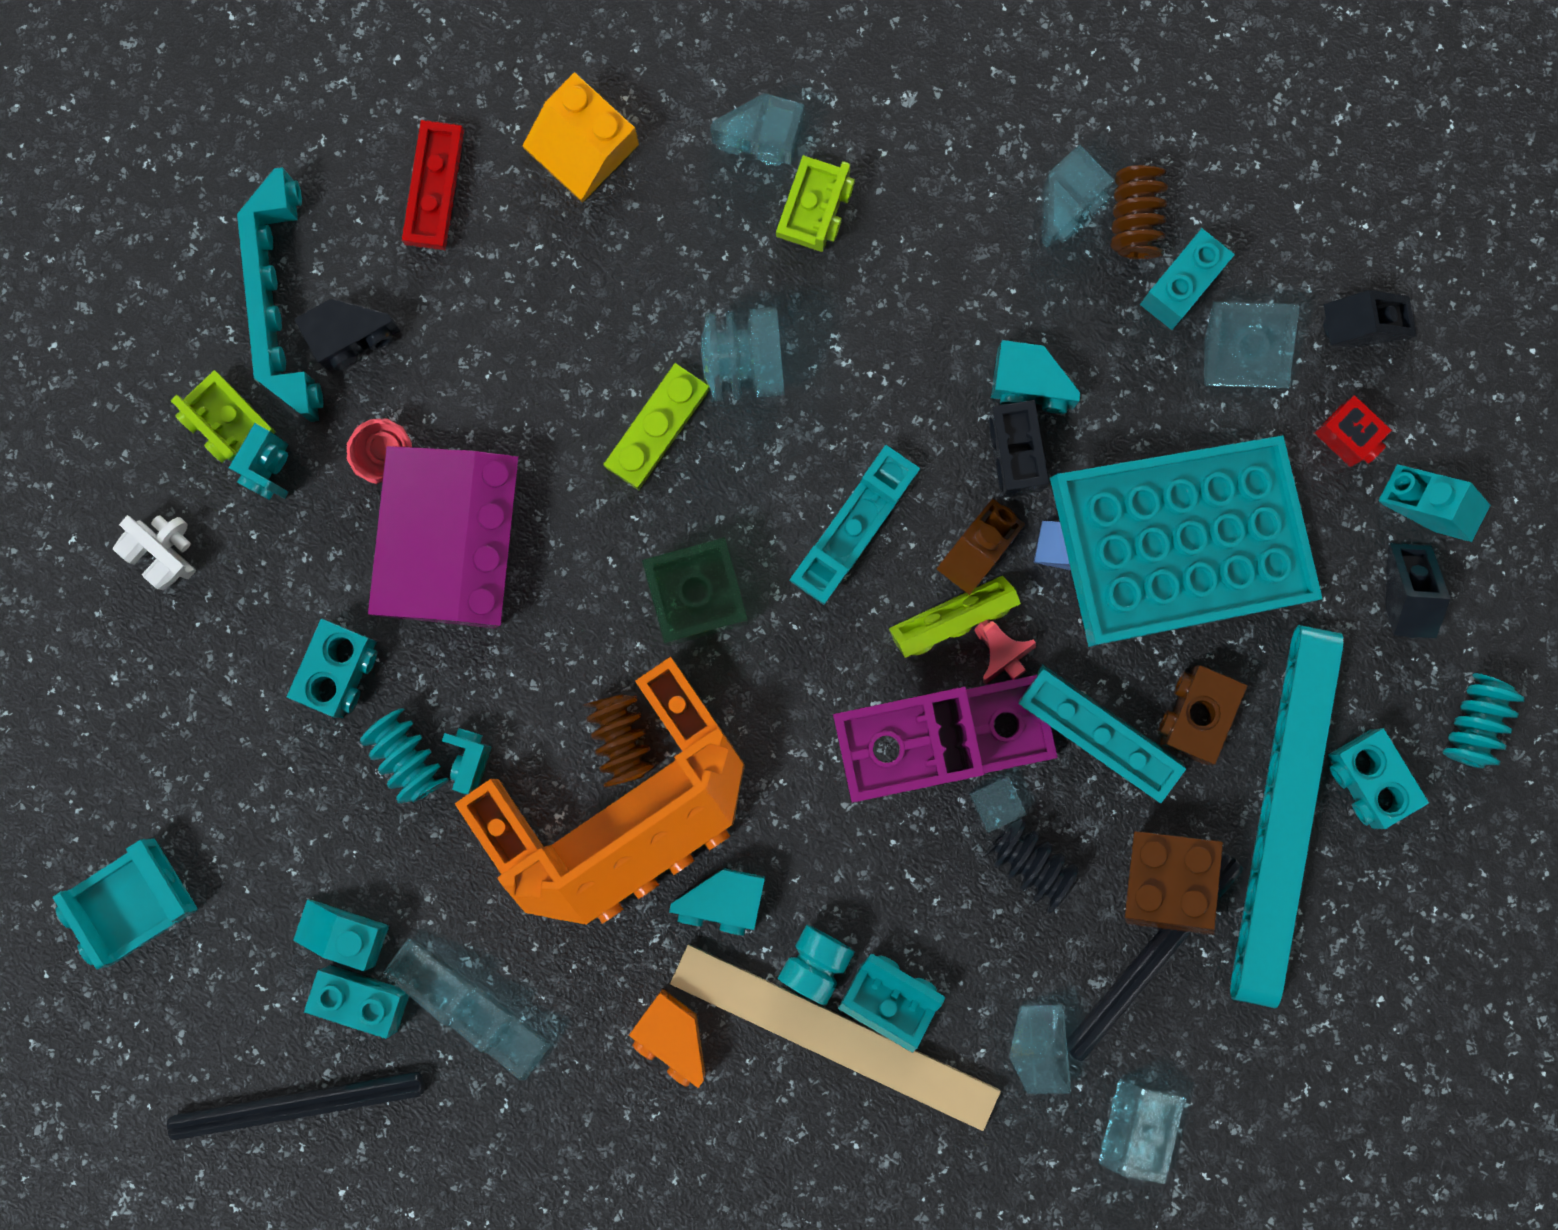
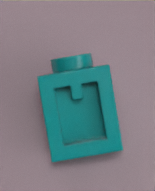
M458 728L456 735L444 733L443 742L465 748L463 756L458 755L451 769L450 779L455 781L452 790L468 795L479 787L492 748L481 743L483 735Z

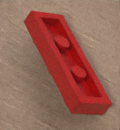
M420 121L402 234V242L405 245L446 250L464 137L462 125Z

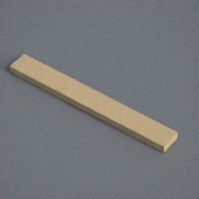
M691 944L687 945L670 982V985L981 1131H984L1000 1095V1089L917 1050L912 1053L864 1025Z

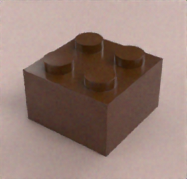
M1134 831L1125 910L1126 923L1214 935L1223 842Z

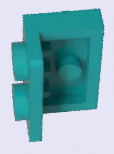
M870 954L860 965L838 1009L913 1053L918 1048L935 1012L942 1006L945 997L938 993L936 987L927 980L913 978L899 970L898 964L890 958Z

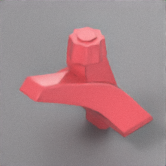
M990 620L981 622L974 631L978 638L985 642L990 651L989 666L983 676L985 685L1003 671H1006L1012 680H1015L1026 671L1019 660L1036 648L1034 639L1025 642L1015 641L1008 637L996 623Z

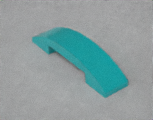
M885 445L862 477L856 489L789 581L825 605L891 513L920 468Z

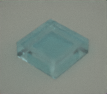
M1009 776L969 793L987 833L1027 815Z

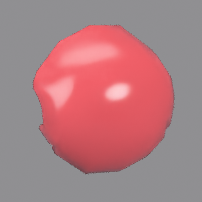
M383 418L368 420L355 428L347 441V461L355 475L370 483L378 484L383 482L386 447H412V441L403 426Z

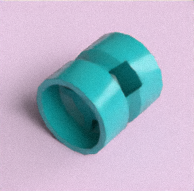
M806 924L795 945L799 955L798 957H790L786 961L778 976V980L803 996L826 1006L837 985L833 977L834 974L845 972L855 951L830 935Z

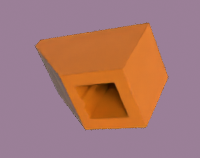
M662 988L628 1036L635 1040L632 1046L642 1056L651 1061L657 1057L669 1066L667 1073L678 1083L688 1087L691 1082L699 1088L706 1074L697 1014Z

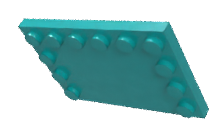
M1283 435L1060 473L1050 477L1088 647L1323 599Z

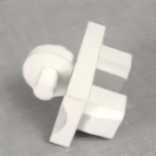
M127 515L119 524L125 532L120 536L113 550L125 561L133 565L147 551L150 552L156 559L142 574L150 584L164 591L179 577L189 579L197 571L171 548V546L175 545L181 552H184L191 545L183 536L188 524L181 517L172 519L170 522H167L160 515L155 517L151 525L159 531L156 534L142 521H135Z

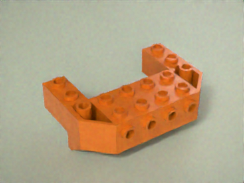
M672 657L660 663L635 680V682L682 752L674 757L676 759L674 762L554 844L543 847L499 779L488 780L454 803L501 873L497 879L525 913L585 925L598 917L603 924L624 910L619 903L632 893L635 894L637 899H640L659 886L655 877L668 868L675 875L695 860L690 853L703 844L710 851L730 837L726 829L734 824L745 764Z

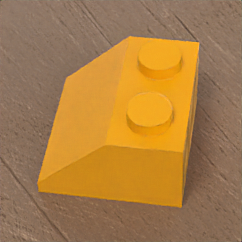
M574 72L545 102L522 146L583 203L639 145L635 127Z

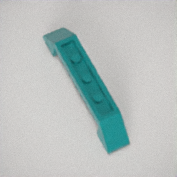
M280 167L273 169L237 213L253 374L257 381L310 422L319 421L318 408H323V393L320 384L315 383V380L305 372L281 374V372L286 370V359L283 348L278 346L276 331H281L282 320L278 306H274L272 291L277 290L278 282L274 266L269 265L268 250H273V236L269 225L265 224L298 220L296 206L302 205V195L298 181H294L285 169Z

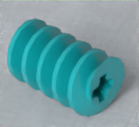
M1474 673L1472 674L1473 679L1479 684L1470 685L1466 690L1467 694L1474 700H1465L1460 705L1461 710L1468 716H1458L1454 721L1455 726L1463 732H1452L1448 736V740L1457 748H1445L1442 753L1459 763L1482 769L1485 765H1500L1501 761L1490 753L1491 749H1506L1507 745L1496 736L1498 733L1512 734L1513 729L1502 722L1503 718H1518L1519 713L1508 705L1510 702H1524L1525 697L1515 691L1513 686L1499 679Z
M404 708L395 710L379 719L360 738V743L363 746L376 744L369 753L371 760L385 758L378 771L382 775L394 773L387 782V786L390 789L403 787L396 797L397 802L401 804L411 801L414 803L433 793L449 781L448 777L434 780V774L441 767L439 763L427 766L424 764V761L432 753L430 749L415 750V747L423 738L421 734L407 737L406 732L414 724L412 720L401 723L397 721V718L405 710Z

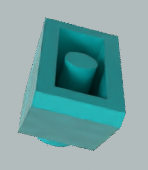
M307 899L293 941L325 959L366 971L376 966L389 925Z

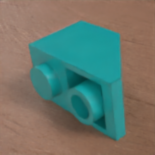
M1006 340L1001 341L997 349L991 398L1001 399V405L1035 400L1036 405H1042L1043 411L1055 414L1067 413V409L1073 410L1080 400V392L1044 346Z
M1398 464L1378 500L1382 505L1436 533L1469 542L1473 541L1491 506L1471 482Z
M723 868L673 901L669 912L679 914L677 922L702 927L703 921L708 920L721 923L720 931L745 935L746 929H755L765 876Z

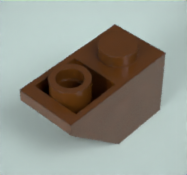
M992 498L936 569L970 595L1018 535L1025 523L1017 518L1011 509L1002 506Z

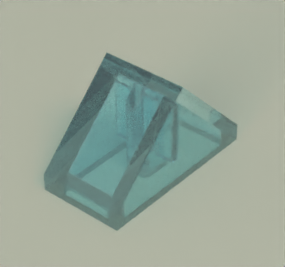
M1063 1004L1022 1005L1019 1007L1009 1058L1027 1094L1071 1092Z

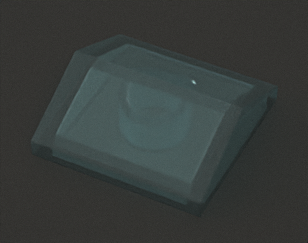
M1213 301L1205 335V386L1289 388L1300 306L1298 304Z

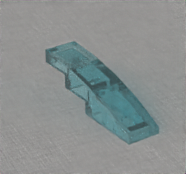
M407 939L383 972L385 976L441 1024L451 1026L481 1053L491 1055L519 1080H526L551 1046L545 1039L486 992L413 939Z

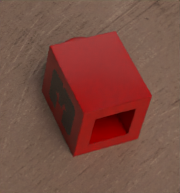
M1354 395L1342 403L1314 434L1349 467H1352L1363 460L1367 464L1372 462L1386 448L1382 440L1392 430Z

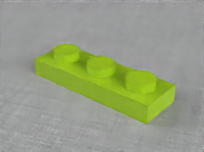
M674 363L603 464L604 467L639 491L709 392V385Z
M1002 575L976 587L970 595L967 593L961 594L890 627L889 631L894 643L905 658L910 655H921L931 650L934 644L949 637L965 635L973 626L983 621L1005 616L1011 608L1021 603L1016 590Z

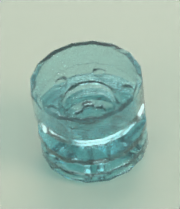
M777 307L749 309L747 329H738L733 311H726L727 331H718L716 312L705 313V326L701 337V353L704 379L711 391L713 402L724 401L723 382L731 381L734 400H741L743 380H752L757 398L785 396Z

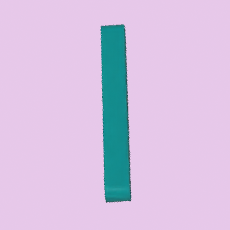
M1298 625L1291 639L1231 977L1230 995L1232 1000L1277 1008L1282 999L1343 651V635L1341 633Z

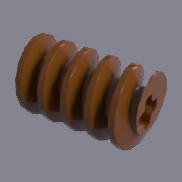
M1134 165L1122 168L1116 173L1115 183L1119 187L1114 191V199L1118 203L1113 207V215L1117 219L1113 221L1111 228L1116 236L1112 237L1110 246L1119 255L1129 259H1152L1164 255V250L1152 246V243L1165 239V234L1161 231L1153 230V226L1162 225L1166 222L1165 216L1154 213V210L1167 206L1165 199L1155 197V194L1168 190L1166 183L1156 181L1157 177L1166 174V170L1155 166Z
M622 694L583 704L585 707L596 708V711L587 716V723L600 724L601 726L591 733V739L605 741V744L595 750V755L609 757V761L601 765L599 770L602 773H611L614 776L603 784L604 788L643 778L645 773L655 767L654 762L640 761V757L650 751V747L648 745L636 744V740L645 735L646 731L645 729L632 728L631 724L642 717L639 712L627 711V708L637 701L636 696Z

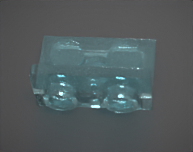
M1119 1080L1116 1093L1112 1099V1110L1106 1134L1101 1145L1100 1165L1124 1177L1165 1184L1186 1098L1174 1093L1144 1088L1129 1081Z

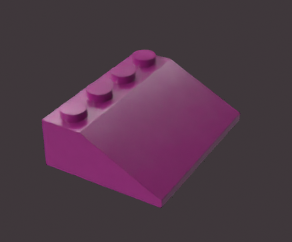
M386 447L368 615L494 629L501 625L518 456L466 450Z

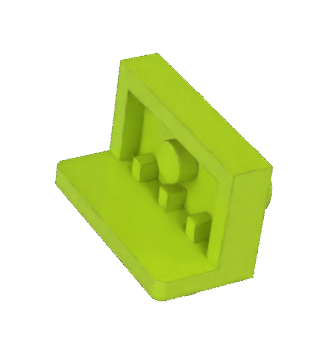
M803 155L776 230V237L820 252L824 251L827 240L834 242L842 220L841 217L836 216L841 201L844 203L849 202L855 184V179L849 177L851 164L842 161L841 167H837Z
M215 370L184 399L176 395L171 400L180 410L175 415L176 418L193 434L199 430L208 439L204 444L205 448L221 463L226 459L231 462L233 461L254 423L273 434L276 432Z

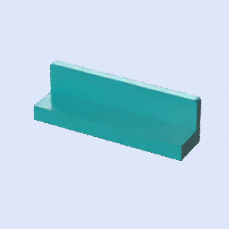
M1043 664L1038 670L1037 677L1018 702L1019 705L1159 803L1163 802L1186 770L1181 760Z

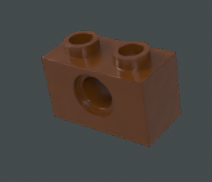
M1201 665L1190 668L1189 673L1183 671L1174 689V694L1179 697L1173 712L1166 711L1158 728V734L1163 735L1159 745L1204 765H1215L1248 685ZM1195 702L1203 704L1208 712V718L1202 726L1196 725L1190 718V708Z

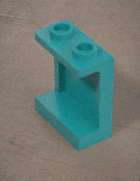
M155 838L137 841L126 848L128 853L70 890L60 891L53 896L58 906L55 909L58 919L66 928L72 929L80 942L77 946L80 955L89 965H94L97 970L114 965L198 911L197 906Z

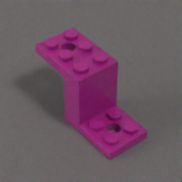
M1037 675L967 690L966 687L833 714L851 803L978 777L988 772L1058 758L1051 726L1018 704ZM1001 713H1009L1017 721V730L1009 738L998 735L994 728V721ZM882 736L892 737L899 745L897 758L889 763L879 761L873 752L875 741Z

